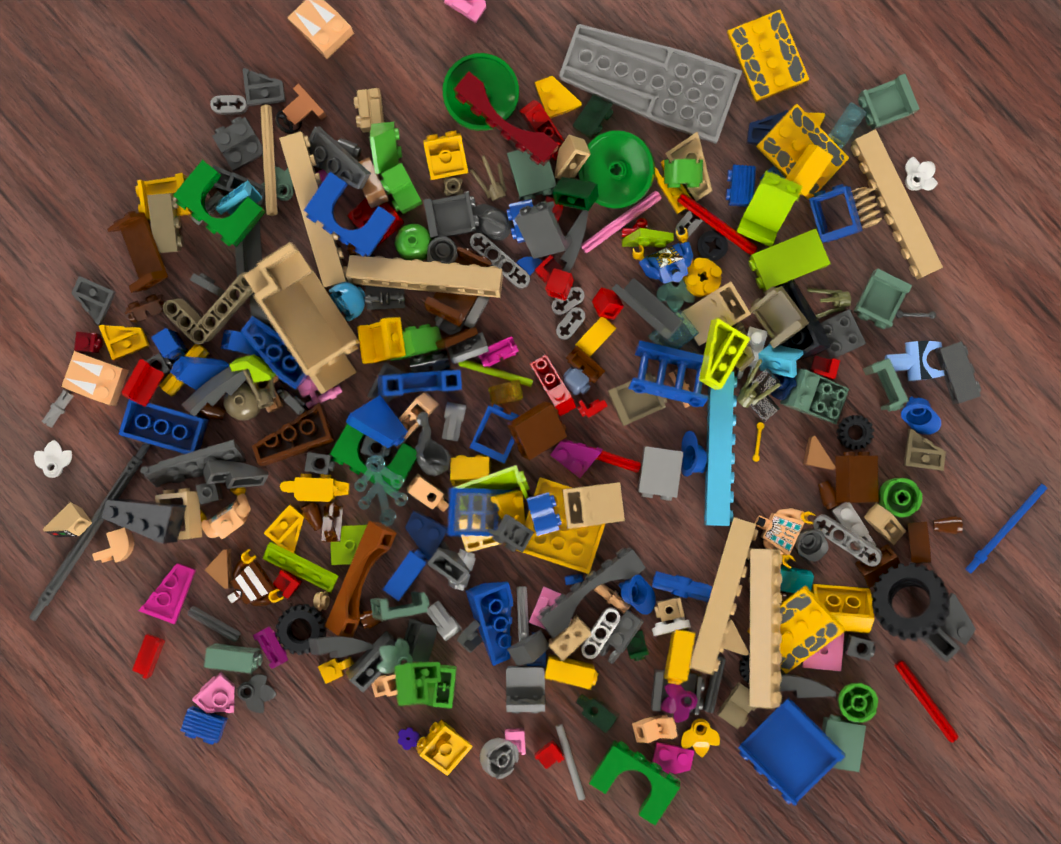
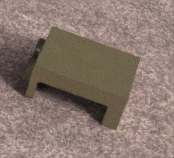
M782 286L768 289L764 293L765 297L756 299L750 304L751 308L749 309L750 313H754L773 339L769 342L773 348L781 346L809 324L808 320Z
M649 372L646 374L645 381L656 383L657 377ZM631 381L607 391L622 426L665 408L666 398L647 393H636L634 390L628 389Z

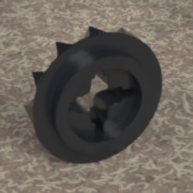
M711 230L701 235L697 248L703 258L716 261L726 254L728 241L718 231ZM716 239L715 246L719 249H713L709 253L710 247L706 243H712Z

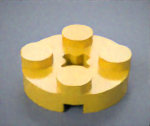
M696 258L692 261L691 266L687 268L688 274L683 276L686 288L691 294L705 297L719 288L722 270L709 259ZM703 273L706 277V280L701 282L698 274Z

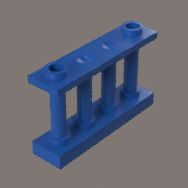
M640 340L635 350V355L641 357L638 378H632L628 389L634 390L636 393H647L689 403L694 407H703L708 400L707 395L701 394L703 382L699 380L704 356ZM649 359L660 362L656 383L645 381ZM668 363L678 366L675 388L664 385ZM686 368L697 371L694 392L683 390Z

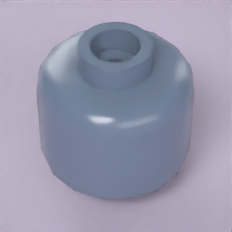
M571 367L562 377L567 390L573 395H579L580 393L584 395L591 387L588 376L582 373L583 370L581 368Z

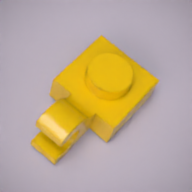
M351 657L341 662L334 658L319 665L318 669L327 684L344 675L342 670L352 666L354 663Z

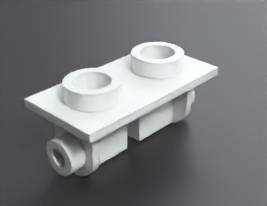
M460 549L457 554L469 570L472 571L476 560L475 554ZM470 574L458 586L449 579L448 585L463 591L464 587H467Z

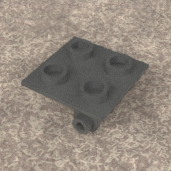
M366 286L365 302L367 303V310L405 308L404 289Z
M850 309L820 323L831 347L826 349L831 359L866 344Z

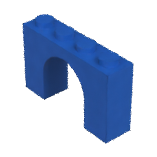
M329 172L303 211L308 213L306 217L314 223L318 220L324 224L322 228L331 235L333 232L340 236L338 240L347 246L349 243L356 247L354 251L363 257L365 254L370 256L396 218L378 206L368 222L360 229L347 230L342 228L335 220L334 206L348 184Z
M461 370L377 375L378 392L382 396L403 395V393L462 390Z

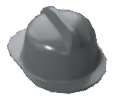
M480 204L473 208L474 215H478L480 226H476V233H481L487 238L496 241L503 240L509 236L512 220H508V215L504 211L486 204Z

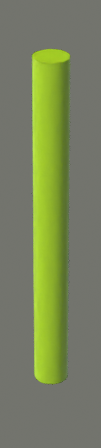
M469 360L459 362L458 364L465 368L532 387L533 380L492 367L488 368V366L484 367L482 364Z

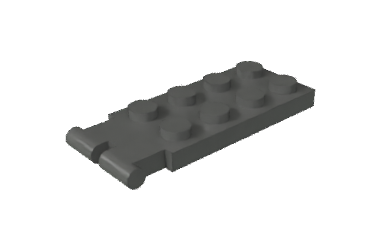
M231 440L160 461L159 464L150 467L143 466L140 472L155 487H160L168 482L180 483L191 477L203 476V469L207 460H225L242 463L246 461V457L236 442Z

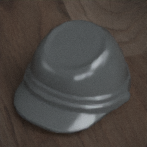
M436 237L428 246L427 262L439 261L444 264L454 263L458 256L455 243L448 237Z
M807 528L801 530L796 540L797 553L812 562L820 560L829 549L823 532L817 529Z

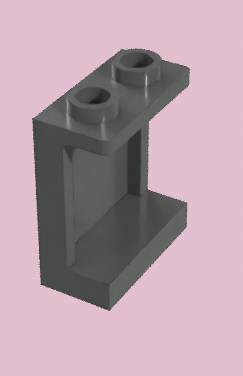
M469 191L462 195L432 200L431 198L423 200L430 238L432 240L440 236L452 237L477 232L476 226H480L478 215H474L473 211L476 203L474 196H470Z
M543 201L534 207L525 206L519 210V214L514 218L533 259L566 251L573 242L570 235L563 236L552 212V208L555 206L554 201L548 203Z
M654 669L651 699L652 711H660L661 703L669 696L665 690V686L670 684L668 679H664L665 670ZM689 672L687 681L679 685L685 691L695 693L698 703L690 712L699 715V710L703 709V698H700L701 691H704L705 679H702L700 673ZM686 697L685 702L691 704V698Z

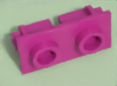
M510 336L488 346L489 352L483 353L479 357L483 366H488L489 368L491 365L500 362L502 357L506 359L513 355L515 356L519 350L513 337Z

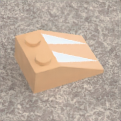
M305 0L287 17L326 59L354 34L352 27L324 0Z
M74 351L61 387L96 401L116 406L129 370Z

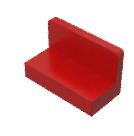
M140 359L121 393L126 398L146 407L161 382L164 373Z
M146 634L132 671L142 674L144 679L150 678L153 675L165 640Z

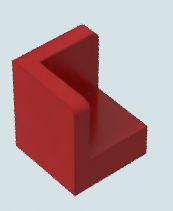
M550 254L535 269V273L547 284L553 269L563 270V268L557 263L554 256Z
M554 268L545 287L548 296L566 301L574 282L572 274Z
M602 287L592 300L598 316L615 320L624 307L620 297L613 290Z
M814 356L810 372L833 380L836 378L840 360Z
M282 569L273 585L283 592L282 595L285 598L289 599L296 592L302 581L290 572Z
M553 740L534 753L535 759L539 760L545 769H548L555 762L559 764L565 759L563 752Z

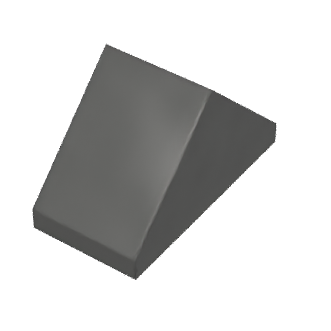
M438 548L427 562L428 565L457 586L470 572L459 555L451 550Z
M539 630L507 648L518 666L533 663L550 646L542 631Z

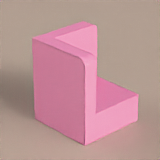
M524 728L505 729V740L515 744L518 751L522 752V755H526Z

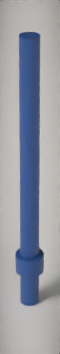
M1040 484L989 543L974 555L972 562L965 568L967 572L972 574L980 563L983 564L988 559L989 553L1047 490L1045 485Z

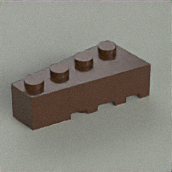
M319 402L292 422H288L278 431L271 433L254 444L252 448L257 463L264 467L333 443L335 439L324 406Z

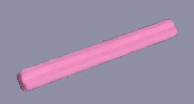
M657 191L652 192L582 243L581 248L583 251L588 253L660 201L661 195Z

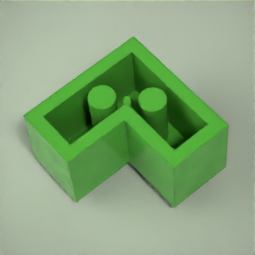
M402 163L381 173L383 177L381 183L387 194L391 193L395 200L391 202L396 211L400 210L402 214H405L423 204Z
M430 324L419 326V329H416V326L405 328V332L402 331L406 356L391 359V361L441 350L436 345V342L441 339L439 327H430Z
M440 662L409 663L395 666L398 706L429 703L427 684L441 682Z

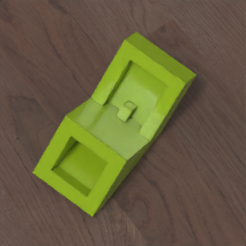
M255 354L238 357L229 364L232 372L249 369L254 383L271 380L276 376L269 365Z

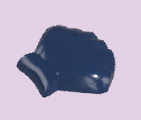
M773 374L769 384V388L778 383L781 384L779 388L771 393L774 398L781 401L786 399L792 388L797 386L795 377L791 378L778 374Z

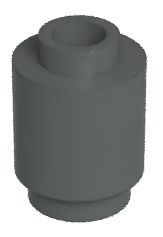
M340 138L338 141L335 140L358 161L362 151L358 144Z

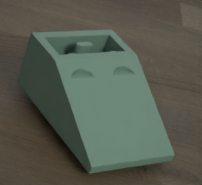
M797 368V375L795 376L797 386L792 388L788 397L782 400L780 404L837 425L849 388L808 370Z

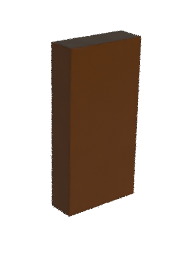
M475 327L466 328L436 342L437 348H447L478 334Z

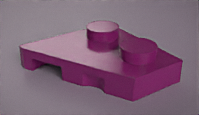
M563 439L550 455L577 477L581 478L603 449L598 447L595 449L587 447L586 444L573 443L570 440Z

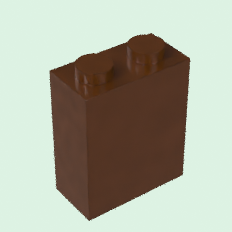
M543 401L507 423V427L521 457L531 460L567 438L565 433L566 427L557 415L559 413L558 409L553 404Z
M843 452L844 456H835L836 502H879L878 456H870V452H858V456H855V452Z

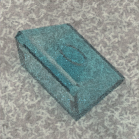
M679 310L675 315L683 323L669 339L661 335L656 329L648 337L655 344L679 350L699 332L682 310Z

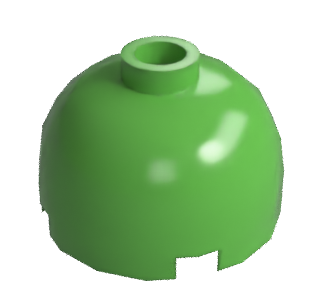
M408 224L398 231L395 237V248L404 260L412 261L413 259H419L423 261L427 258L428 246L432 239L425 227L419 224Z
M851 683L840 691L838 706L841 713L848 720L859 723L866 722L877 712L878 697L875 691L868 685Z

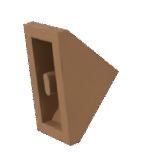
M810 436L807 441L803 464L834 470L836 468L816 436Z
M231 549L222 550L205 569L224 589L232 587Z

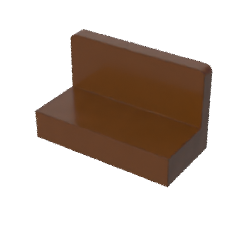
M888 544L879 549L882 553V558L877 565L869 566L861 560L855 563L856 568L864 577L869 588L873 587L875 582L880 581L879 576L882 573L885 575L888 573L887 569L890 567L894 569L899 568V558ZM875 553L869 554L870 560L876 559Z

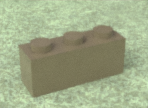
M174 193L147 195L152 235L159 253L178 252L182 250L181 247L184 245L183 236L179 232V228H181V218L177 216L179 205L175 203L178 199L173 196Z

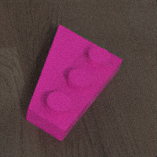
M176 563L159 587L138 611L176 624L196 569Z

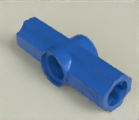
M656 571L652 581L653 588L671 592V594L676 596L690 597L705 602L709 601L712 592V586L692 581L693 579L680 575L673 576Z

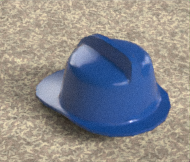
M913 396L909 398V401L901 411L902 419L917 433L929 435L937 432L941 427V419L932 409L930 403L924 398H914Z
M687 431L683 436L681 451L683 452L681 472L686 477L692 473L705 472L707 453L702 446L698 445L695 433Z
M635 575L632 579L619 583L621 597L624 602L632 605L639 613L648 615L653 611L656 603L655 592L641 575Z

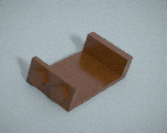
M131 211L125 213L124 218L115 220L114 224L107 228L108 232L121 231L138 276V280L129 285L130 292L134 293L150 289L166 279L168 275L145 213Z
M457 248L458 257L454 263L466 266L476 264L480 267L493 266L491 260L487 257L475 255L468 248ZM436 292L433 298L427 297L424 304L426 311L460 327L478 296Z

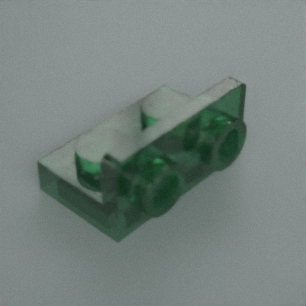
M593 94L572 127L590 139L594 135L598 136L603 128L601 124L605 119L608 121L614 112L612 110L613 103L610 102L608 104Z

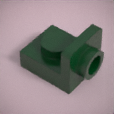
M642 630L637 631L627 646L629 658L634 659V661L643 660L646 658V655H649Z

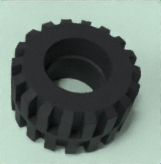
M298 604L283 612L275 628L277 629L276 637H279V644L282 643L283 649L290 650L289 653L292 654L298 653V655H302L303 653H310L308 639L326 637V619L322 617L323 613L321 611L318 612L314 606L310 607L309 604ZM303 618L310 623L312 634L307 640H300L293 635L291 625L295 619Z

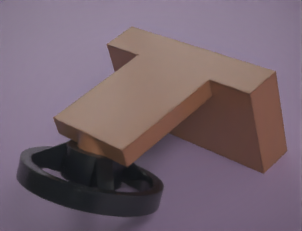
M299 83L293 88L298 97L284 110H280L275 117L277 127L288 134L297 133L302 126L301 120L311 111L321 121L327 116ZM278 118L283 120L284 124L289 127V130L281 126ZM299 123V127L293 130V125L296 126Z

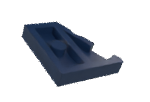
M789 110L749 123L746 144L758 145Z
M416 510L413 511L405 527L428 561L438 550L448 531L446 526Z

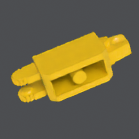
M300 474V477H295V481H283L279 486L283 492L294 493V497L298 501L330 502L335 499V496L349 495L350 483L336 481V479L331 478V475L320 474L319 478H312V474Z

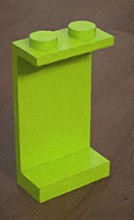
M766 171L736 232L772 247L781 225L795 200L797 201L800 196L802 186L784 179L775 173Z
M817 229L754 253L749 257L750 260L748 261L751 270L755 271L758 277L756 278V283L759 289L762 288L763 292H766L771 287H776L831 264Z
M517 465L453 487L510 490L520 486L525 499L529 498L527 490H530L524 472H519ZM460 495L459 510H468V495ZM473 496V502L481 500V496Z

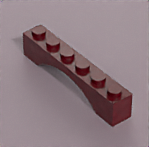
M468 71L454 88L455 98L460 103H467L471 107L470 110L476 116H483L486 119L487 125L493 129L496 127L501 131L500 135L507 141L511 139L516 143L515 147L522 153L527 152L530 155V159L536 165L541 164L545 166L558 150L559 144L544 132L522 130L505 121L490 104L485 92L484 83Z

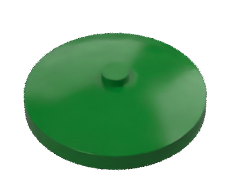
M487 53L470 54L454 63L445 76L442 90L444 104L450 116L458 124L471 130L486 131L493 129L486 124V119L483 116H476L470 110L471 107L467 103L462 104L455 98L454 88L469 71L484 83L485 92L490 104L507 121L514 113L519 100L518 80L512 68L501 58Z
M609 131L595 137L587 145L591 155L579 170V178L581 181H591L598 185L599 197L595 201L597 204L614 209L626 208L634 205L647 194L654 180L655 162L652 152L642 139L625 131Z

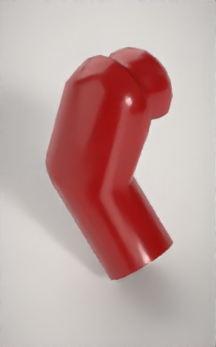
M639 218L632 228H622V237L630 235L639 228L647 229V220Z

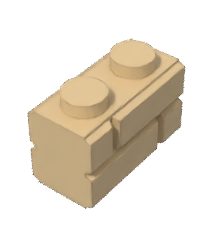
M379 88L357 90V97H354L355 109H359V115L356 116L357 127H361L364 133L370 132L371 124L384 123L381 91Z

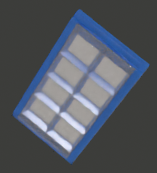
M450 488L447 535L493 536L488 533L489 528L496 531L502 519L497 513L499 508L496 503H492L491 497L515 490Z

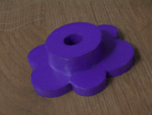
M411 727L399 731L398 736L400 738L398 743L402 745L403 749L409 750L411 747L417 746L418 732L413 731Z

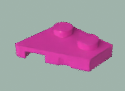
M656 742L652 762L659 764L666 773L678 774L691 770L694 750Z

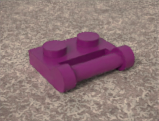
M270 626L253 635L254 640L258 641L269 660L271 669L288 661L286 650L280 646L276 633Z

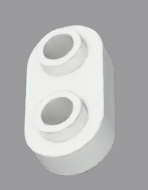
M685 617L673 619L674 623L666 624V621L656 623L655 628H652L653 636L672 633L674 630L691 628L690 621L685 620Z

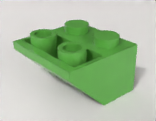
M440 664L441 682L427 684L429 703L422 704L433 707L452 708L457 666Z

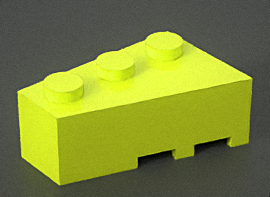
M718 318L711 320L699 380L714 390L722 389L750 338Z

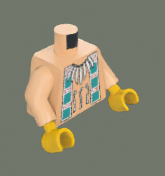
M245 487L230 488L231 492L238 496L237 499L207 520V516L200 510L201 527L209 538L219 536L221 539H224L245 523L251 510L245 495Z
M793 508L781 509L776 514L771 513L769 519L759 515L755 521L756 526L763 529L761 538L764 539V547L766 549H781L782 563L787 568H791L787 564L789 559L795 561L790 553L804 523L813 524V522L808 521L809 515L815 516L812 512H804Z

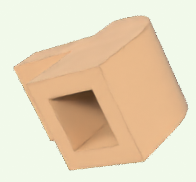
M121 528L106 533L110 548L92 554L94 561L101 560L102 563L113 560V557L115 563L125 560L130 556L134 548L132 531Z
M395 672L380 675L371 684L375 697L383 695L388 697L397 694Z
M667 715L653 716L632 723L636 742L650 743L659 738L673 739L678 737L674 719Z

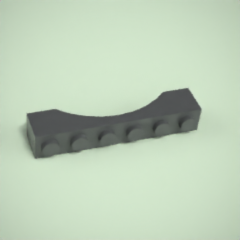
M622 548L616 553L617 556L614 559H608L601 564L602 568L596 572H590L585 577V581L581 584L579 582L574 584L570 588L571 591L569 593L558 596L552 606H546L539 611L540 615L537 618L551 637H556L569 627L571 617L577 605L591 590L609 581L632 579L633 576L646 568L633 549Z

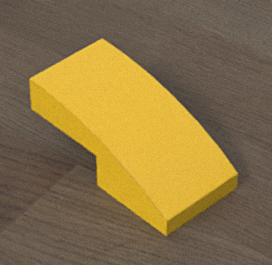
M601 317L575 345L580 347L588 356H591L617 328L607 318Z

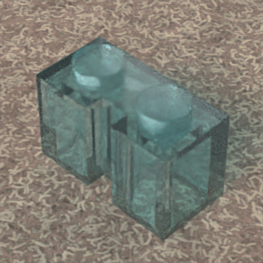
M852 102L845 108L828 134L840 149L848 142L854 133L853 130L860 124L867 112Z

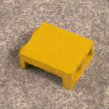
M183 173L175 174V177L150 181L137 180L138 186L135 187L137 197H140L139 213L144 212L147 221H149L150 214L147 195L175 193L187 179V176ZM180 206L177 208V216L192 213L189 208L185 210Z
M400 317L380 319V322L357 327L363 364L379 363L406 356Z

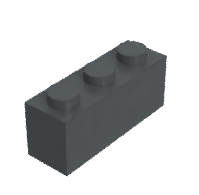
M958 342L935 350L941 370H944V379L953 404H959L980 397L981 387L974 378L975 370L972 363H969L967 347L962 342Z
M385 631L373 644V649L367 650L346 671L349 681L362 692L382 674L377 669V665L383 661L379 647L384 645L395 646L397 640L388 631Z

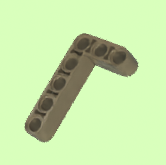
M248 272L241 273L202 318L181 298L166 301L163 305V311L193 343L202 344L209 342L253 294L254 291L243 276ZM236 290L239 291V294H240V297H239V298L236 297V294H235ZM224 303L228 307L227 312L224 310ZM174 304L177 306V311L173 308ZM187 317L190 319V325L187 323ZM212 317L216 321L215 325L212 323ZM200 331L203 332L204 338L200 336Z

